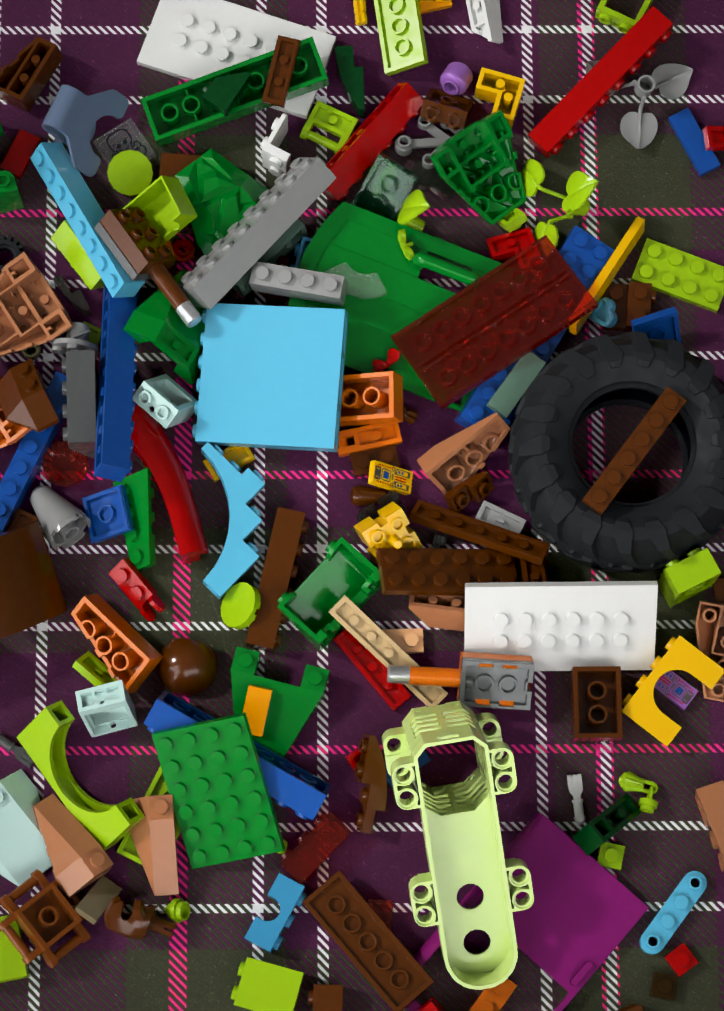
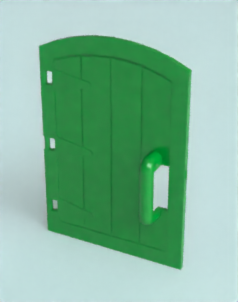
M343 201L317 230L307 246L298 268L345 276L348 288L344 306L290 297L288 306L345 309L349 316L344 367L361 374L375 373L372 367L373 360L387 361L388 350L395 348L397 351H401L400 358L387 369L403 376V390L460 412L527 302L536 276L528 273L521 274L518 269L406 225H400L398 222ZM405 229L406 243L413 242V246H410V248L413 250L414 256L410 261L405 257L400 247L398 230ZM427 253L433 254V255H435V256H438V257L443 258V259H445V260H448V261H450V262L456 263V264H458V265H461V266H463V267H466V268H468V269H471L472 271L467 270V269H465V268H462V267H460V266H457V265H455V264H452V263H450V262L444 261V260H442V259H439V258L434 257V256H432V255H429V254H427ZM426 268L467 284L463 296L418 279L420 271ZM453 394L462 398L461 405L448 401L449 395Z

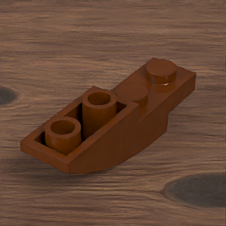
M365 733L364 738H361L359 742L360 761L356 763L354 775L357 776L356 781L365 783L359 794L361 808L356 813L355 825L358 831L372 834L376 810L385 811L387 776L384 758L376 737Z

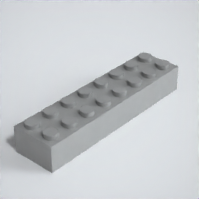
M299 157L290 164L291 169L286 174H281L274 181L275 185L260 195V201L243 213L244 218L239 223L236 222L231 225L227 230L228 234L212 245L213 250L196 262L197 266L194 270L185 273L181 277L179 286L194 307L212 309L336 179V176L319 157Z

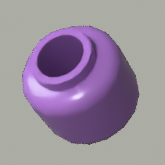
M461 62L450 63L440 76V84L449 95L463 94L473 80L471 69Z

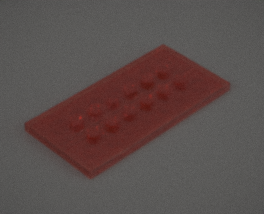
M545 235L391 336V338L441 410H443L596 309L598 304Z

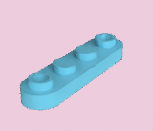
M691 871L682 878L643 932L639 944L645 953L650 955L657 954L664 948L707 887V880L701 872ZM692 879L699 881L698 887L695 888L691 885ZM650 937H654L657 940L656 946L649 945L648 940Z

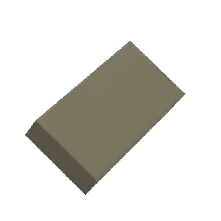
M102 876L76 906L75 911L95 925L104 914L111 899L119 896L122 888L105 876Z

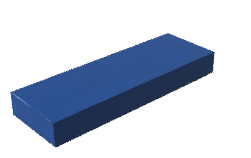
M689 108L668 117L669 124L699 177L720 168L721 164L714 152L706 151L704 135Z

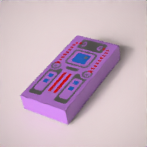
M673 671L664 673L657 680L654 687L656 691L683 711L698 693L697 689Z

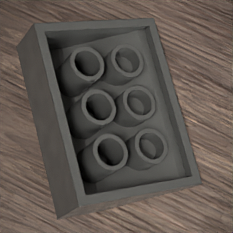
M95 350L66 351V358L62 359V373H66V381H62V395H67V404L62 405L63 418H67V427H63V441H68L69 449L95 459L98 403V369Z

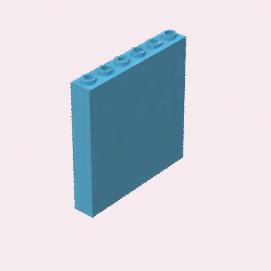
M217 303L212 309H204L202 321L205 323V331L201 333L200 337L203 354L199 356L198 360L201 377L197 379L196 383L199 400L195 402L194 406L197 423L193 425L192 436L195 438V441L200 445H205L209 442L211 445L216 444L217 446L338 452L348 312L345 309L224 303Z

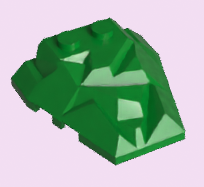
M498 110L480 121L469 124L436 148L437 151L430 157L440 177L490 225L495 224L527 201L521 172H517L515 159H518L517 152L512 149L510 139L513 137L512 129L502 110Z
M212 148L174 175L175 178H179L198 215L190 224H192L196 236L197 246L204 255H208L213 250L212 245L217 240L223 239L228 234L227 230L236 222L239 223L244 218L243 213L249 207L255 206L260 201V195L268 190Z

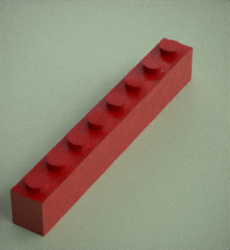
M652 6L528 134V141L547 159L552 154L554 156L557 155L563 148L562 144L566 139L569 138L571 140L578 133V127L583 122L588 123L595 115L594 111L599 106L603 107L610 100L609 95L614 90L619 91L626 83L625 79L630 74L634 75L642 66L640 63L645 58L650 59L656 53V47L661 42L665 43L673 34L671 32L673 23Z

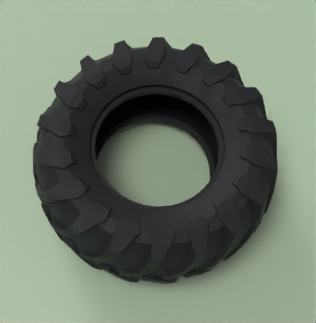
M634 331L612 337L606 334L590 338L576 347L560 353L535 377L524 393L511 425L508 446L510 476L513 477L515 495L525 514H530L532 519L531 526L553 545L557 544V550L562 555L582 563L591 564L592 568L600 571L643 573L663 568L667 563L677 558L680 561L688 557L687 554L689 552L704 547L722 529L724 525V383L713 374L715 367L709 360L685 352L684 345L674 339H649L646 333ZM668 386L687 400L669 424L679 442L682 453V473L679 482L663 496L648 502L624 503L613 500L604 513L600 515L582 502L591 486L580 474L573 457L572 436L574 431L589 415L609 406L632 405L649 411Z

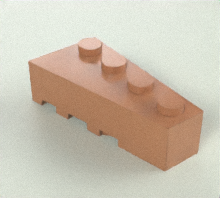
M722 780L696 789L695 799L705 827H711L712 831H709L710 841L713 849H719V866L721 872H724V781Z

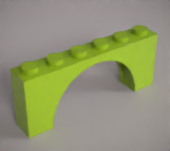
M60 700L45 707L16 738L66 808L106 851L115 846L145 816L132 797L119 804H105L90 797L77 784L69 769L65 752L67 732L75 718L63 701Z

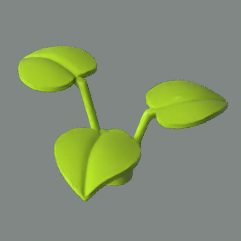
M528 159L521 172L526 197H533L537 190L564 199L562 209L567 213L566 215L549 219L547 223L539 222L534 229L533 237L543 263L547 264L549 257L556 249L559 239L558 229L553 223L565 219H573V215H587L590 208L588 198L599 181L590 177L585 172L575 171L567 181L566 192L568 195L565 196L542 187L540 184L545 179V170L539 161Z
M390 162L376 177L372 193L378 197L384 192L401 209L397 222L400 225H406L422 232L425 221L417 216L429 209L430 205L424 193L419 189L414 190L405 199L403 205L389 193L388 188L394 184L397 177V166L394 162Z

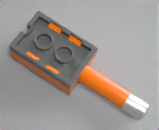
M460 652L459 668L388 665L387 682L457 687V701H461L468 707L530 710L532 691L529 683H533L535 664L532 656Z

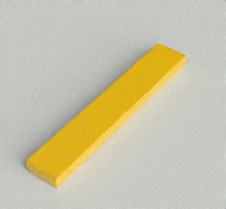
M638 216L631 224L569 319L570 333L577 336L644 233L645 219Z

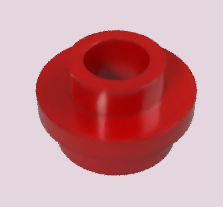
M178 240L172 246L174 256L178 262H188L193 258L195 250L190 241ZM181 247H185L187 251L185 253H180L179 249Z

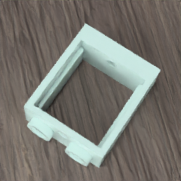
M167 374L144 380L132 398L135 403L166 429L188 421L194 413V406L197 401Z
M122 680L75 691L78 712L92 738L138 726L134 703Z

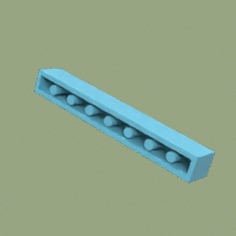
M41 142L30 159L113 298L134 297L145 283V280L132 281L94 229L105 214L80 172L73 167L71 157L62 143Z

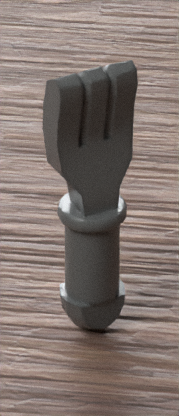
M0 732V745L7 749L8 752L12 751L19 762L30 768L34 762L24 747L15 746L16 742H12Z

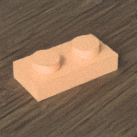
M423 628L381 629L405 653H424Z

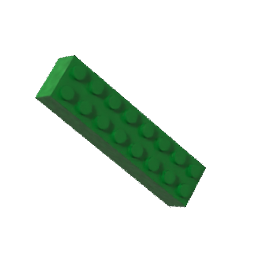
M313 37L301 40L287 100L329 85ZM274 50L142 98L141 102L158 147L273 106L262 103V97ZM241 72H249L253 80L227 117L204 102L202 90L208 82L212 83L214 78Z

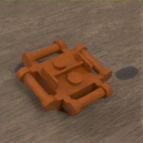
M36 869L30 874L31 877L10 894H4L0 898V904L10 913L0 923V932L3 931L23 957L21 960L25 965L41 954L46 964L53 969L59 964V960L81 942H87L90 939V935L80 923L84 918L77 914L57 888L59 887L67 897L57 881L53 880L49 883L42 872ZM35 885H39L42 889L20 908L15 905V901ZM77 894L68 898L75 908L82 901ZM16 921L36 947L33 951L29 950L12 928L11 923ZM73 929L76 935L53 953L49 947Z

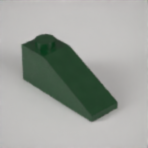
M626 793L590 821L572 838L585 854L589 856L642 811L639 810Z

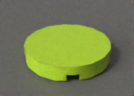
M121 151L113 156L108 164V180L112 188L120 194L127 196L140 194L152 181V165L148 158L138 151Z
M239 582L227 591L221 604V618L227 626L241 630L248 627L257 616L255 615L256 610L260 609L261 605L258 589L249 583Z

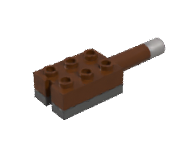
M139 207L127 208L126 210L121 208L109 209L94 229L132 281L152 279L188 328L196 326L201 321L202 316L168 270L177 259L172 254L171 248L161 239L157 229L150 224L146 214Z

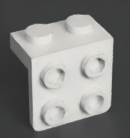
M285 113L280 118L276 117L271 127L273 131L269 137L265 136L260 146L262 149L263 167L267 168L271 174L277 177L283 173L286 174L291 169V154L279 148L288 132V115Z

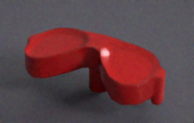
M390 348L387 353V361L373 360V371L382 372L399 360L401 351Z

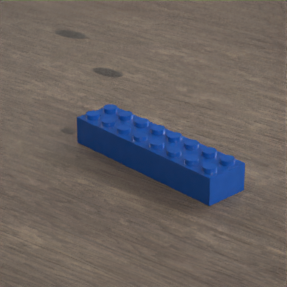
M164 690L155 701L143 724L148 726L147 729L153 733L154 731L215 718ZM254 741L270 796L274 798V802L281 807L286 808L288 806L295 810V814L302 819L307 820L309 818L313 820L332 785Z

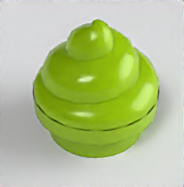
M174 898L164 908V912L173 922L181 923L189 918L190 905L182 898Z

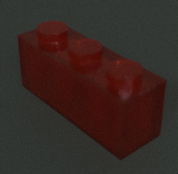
M331 811L327 815L322 813L314 822L316 827L310 833L306 830L298 838L299 845L294 850L289 848L280 857L282 860L280 866L301 885L351 835V831Z

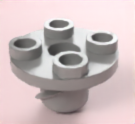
M72 322L73 327L66 331V338L53 340L52 352L55 354H66V351L95 350V356L98 358L99 347L88 341L89 332L92 330L85 323Z

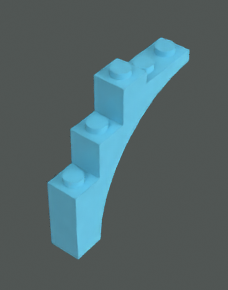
M207 442L201 448V453L213 466L222 482L229 510V528L224 549L214 568L203 580V584L220 600L260 558L257 554L259 550L251 542L246 544L244 541L262 524V519L260 518L262 514L254 506L249 508L247 505L264 489L265 483L263 482L264 477L257 470L252 472L247 468L241 474V468L233 460L228 462L223 457L224 452L216 444L212 446Z

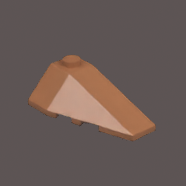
M170 794L133 799L145 817L129 832L154 896L179 895L173 796Z

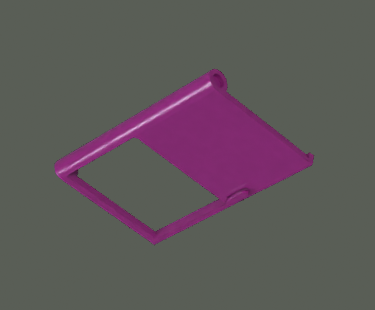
M537 811L503 852L505 859L519 858L524 860L532 880L534 894L532 906L526 910L512 912L517 947L567 991L564 998L553 1009V1011H563L649 907L590 855L587 856L579 845L553 822ZM516 869L512 875H521L524 870ZM474 885L459 904L465 908L477 907L483 899L482 889L478 885ZM520 892L516 895V898L522 899L527 893ZM438 928L413 956L421 967L440 946ZM414 1000L407 1008L415 1011L421 1005Z

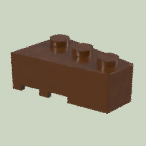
M37 36L17 54L16 59L9 65L5 64L0 68V99L29 113L63 59L58 46Z

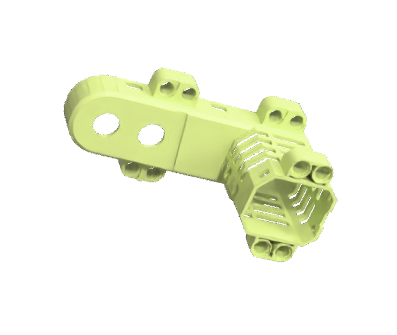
M461 701L447 702L430 707L412 708L402 721V727L390 728L383 733L382 747L388 774L392 778L397 805L404 810L420 808L429 872L418 874L409 881L408 888L413 916L419 926H438L444 962L451 977L463 987L475 990L493 988L508 979L517 962L518 951L512 912L529 909L534 902L531 874L526 862L519 858H504L495 795L510 793L517 786L514 756L509 745L503 742L499 722L492 713L474 714V711ZM488 722L494 723L492 729H483L484 724ZM392 738L399 739V743L395 746L387 744ZM474 740L478 767L464 782L430 787L421 782L418 758L426 747ZM504 751L507 752V755L501 759ZM509 775L510 779L507 782H499L501 776ZM405 791L412 793L408 799H402L400 795ZM516 869L524 870L521 875H512ZM475 884L482 889L483 899L477 907L465 908L458 903L457 893L462 886ZM417 886H426L423 892L414 891ZM520 892L527 893L522 899L516 898V895ZM421 909L430 910L426 915L418 914ZM473 930H483L490 937L489 947L479 954L470 953L464 947L465 936Z

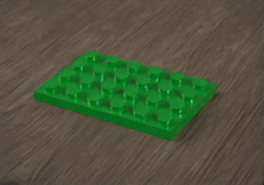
M245 712L154 731L152 733V739L169 795L172 794L173 808L192 869L284 851L285 845Z

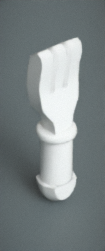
M581 773L567 775L568 790L573 796L571 802L574 808V820L578 825H582L585 822L583 799L581 798V793L583 792Z

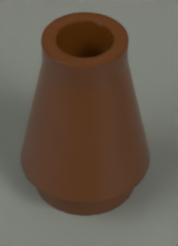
M360 484L352 486L350 503L351 505H356V507L384 504L385 490Z

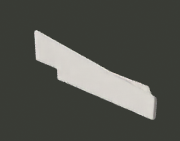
M466 0L471 30L487 38L489 42L503 43L500 0Z

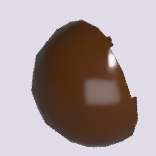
M174 638L163 647L160 653L163 658L157 665V672L161 682L171 692L181 696L195 695L204 691L213 683L218 671V659L214 649L209 644L188 638Z

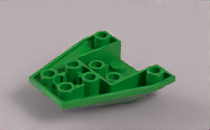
M184 269L173 276L178 284L181 283V277L187 273ZM158 289L132 312L123 330L139 343L152 342L177 363L174 372L191 385L200 371L198 360L199 356L203 354L200 337L201 333L205 331V323L201 319L196 326L188 328L161 290ZM195 307L202 316L205 308Z

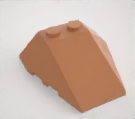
M25 252L3 267L0 274V357L53 341L73 327L70 316L45 276Z

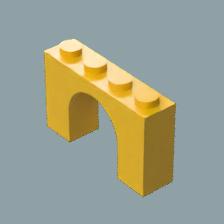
M673 636L664 647L668 651L663 658L659 655L650 665L653 671L648 677L643 674L635 685L639 689L634 695L629 693L622 702V706H624L622 712L666 746L671 743L682 727L663 713L656 705L654 687L657 680L668 671L683 670L712 689L724 674V669L681 636L677 639Z

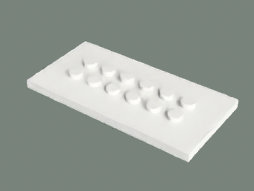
M160 0L138 56L137 65L191 81L275 50L277 38L280 35L300 41L313 37L323 67L326 70L336 42V36L225 0ZM318 89L287 100L285 108L274 105L270 108L307 119Z
M657 581L465 583L464 652L532 656L535 664L534 671H571L572 667L621 666V670H653L650 665L655 660Z

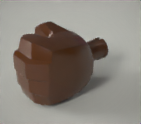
M116 896L111 899L104 912L107 929L130 939H146L151 930L172 938L174 934L172 930L176 929L177 923L157 917L158 905L145 906L143 900H135L130 918L124 919L122 917L124 910L122 896Z

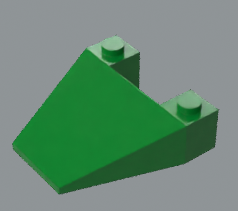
M237 646L231 666L234 715L243 713L249 684L273 689L263 736H252L254 741L285 757L324 698L330 671L306 664L300 687L256 676L261 658L260 652Z

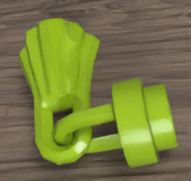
M630 771L624 772L618 780L620 787L625 792L637 791L646 793L647 798H639V810L645 813H654V810L658 807V802L652 798L653 794L658 791L657 784L640 778ZM644 784L652 785L649 790L644 788Z

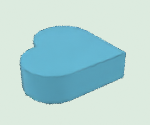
M607 297L601 298L592 311L590 318L601 326L612 328L617 322L615 302Z

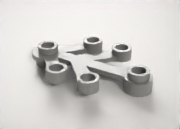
M420 116L418 118V128L427 131L435 138L411 139L406 135H402L395 141V152L400 156H407L413 149L435 148L451 137L430 122L422 124L421 122L426 120ZM440 122V126L443 129H449L454 134L462 130L461 128L459 130L450 129L446 124ZM436 149L431 154L428 153L423 156L422 166L425 169L435 167L433 162L426 163L425 161L431 160L430 157L437 151Z

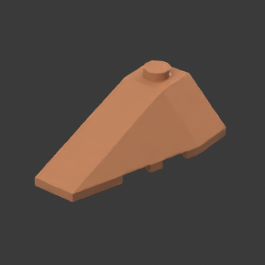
M496 412L434 445L418 458L417 462L425 475L445 495L462 481L474 476L479 469H483L489 454L498 448L511 428Z
M54 794L33 806L40 833L43 835L47 847L46 852L51 860L54 878L68 898L108 873L113 866L109 856Z

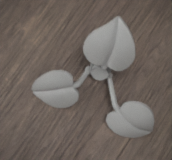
M598 60V61H588V62L586 63V74H587L600 60ZM674 63L658 66L651 76L643 75L638 81L633 80L624 84L622 88L634 86L635 94L641 98L638 113L628 112L620 122L622 136L636 149H643L648 146L654 139L658 129L656 117L652 113H642L646 98L651 95L654 89L658 88L660 95L666 99L680 98L688 88L693 73L691 67Z

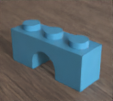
M279 873L268 893V897L276 900L280 905L278 917L272 921H264L255 917L244 939L269 953L273 949L278 950L284 937L280 936L284 927L290 928L295 918V915L292 913L296 905L301 907L302 902L307 896L304 893L305 886Z

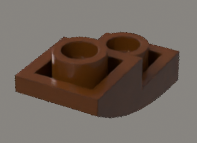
M483 471L456 485L444 495L449 509L459 513L472 500L480 503L495 487L489 472Z

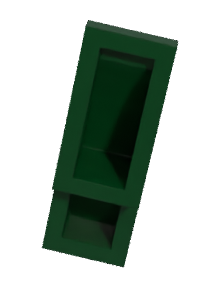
M335 46L336 68L344 94L358 116L364 118L363 67H354L353 46Z

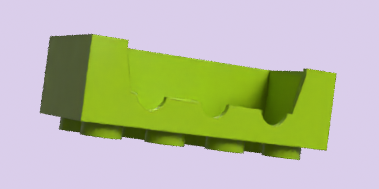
M163 175L123 208L126 210L127 208L139 207L146 214L150 224L157 229L164 243L168 242L198 217L179 178Z

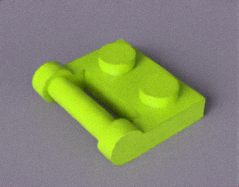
M317 101L301 131L300 138L316 142L333 150L334 154H336L353 134L358 124V119ZM313 126H316L341 139L337 143L311 130Z

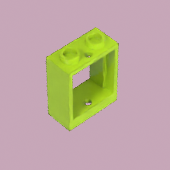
M601 0L596 9L595 18L602 24L612 25L618 28L620 32L626 34L649 10L653 0L644 1L635 20L606 7L609 0Z

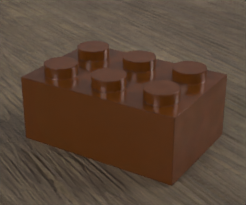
M621 666L572 667L570 671L572 742H620L623 738Z

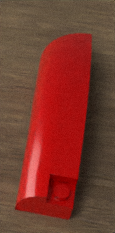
M99 352V353L97 354V356H98L99 364H100V352ZM135 403V409L132 414L134 429L131 434V440L134 442L133 450L145 468L148 467L153 475L152 479L171 519L183 565L201 560L200 555L209 553L187 476L161 424Z

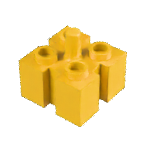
M393 501L377 511L379 517L373 520L369 516L353 526L361 541L369 547L367 551L377 567L376 551L378 548L423 547L415 531L407 526L410 522L404 511Z

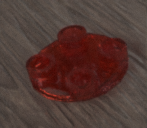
M58 441L44 455L43 471L49 481L57 486H74L81 482L88 473L89 459L88 456L69 449L68 441Z

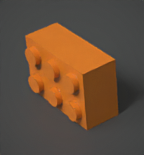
M394 371L344 375L340 427L403 422L402 375Z

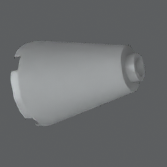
M38 486L31 492V505L52 548L58 550L57 547L62 546L63 549H66L83 538L86 534L83 531L86 525L88 527L91 525L90 518L84 512L48 486Z

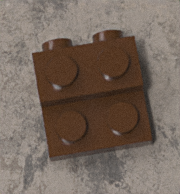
M431 87L424 98L420 116L430 123L441 122L450 129H463L472 110L474 100L459 95H449L445 91Z
M629 282V284L610 283L604 293V297L615 302L617 322L612 328L602 326L601 329L632 332L631 320L655 313L650 312L651 304H655L656 290H652V284Z

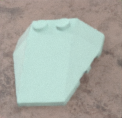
M22 769L0 780V875L17 886H20L31 877L30 874L36 869L43 874L52 867L50 857H48L46 852L47 847L43 835L40 833L33 806L41 800L36 786Z

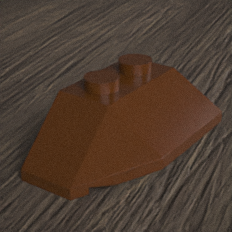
M31 358L10 368L0 380V404L7 421L22 427L31 428L36 432H41L59 423L60 420L35 360Z

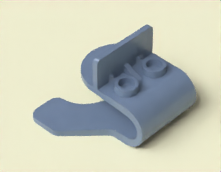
M61 85L41 126L46 132L55 137L53 143H62L68 146L73 167L85 176L92 177L96 174L101 163L100 158L94 153L90 144L95 134L96 121L103 116H112L116 119L123 118L129 102L125 96L114 89L87 96L72 86Z

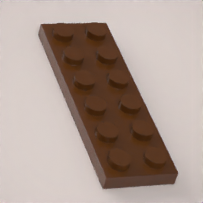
M378 548L376 551L382 595H465V583L518 582L514 556L493 549Z
M340 871L336 872L302 902L393 1011H403L434 984L430 976Z

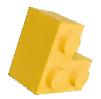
M482 67L476 84L474 98L494 103L492 113L502 110L512 129L523 94L525 79Z

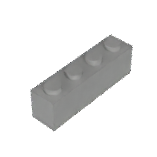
M258 261L252 267L249 280L253 291L344 306L348 288L345 276Z

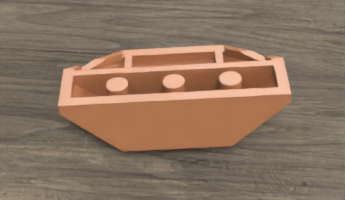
M409 595V609L428 627L464 631L465 595Z

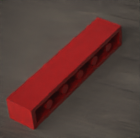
M408 82L398 83L326 164L336 176V179L323 192L328 200L338 201L344 199L348 195V189L352 184H356L364 176L363 172L367 167H371L377 162V156L392 145V139L406 129V123L421 112L420 107L423 105L424 100Z

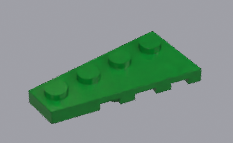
M148 467L124 477L122 482H113L114 487L120 484L126 487L134 530L125 533L124 536L129 559L139 572L156 565L155 534L152 533L155 512L151 510V498H154V488H151V477L153 475Z

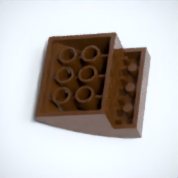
M39 521L24 524L13 530L0 533V639L68 611Z

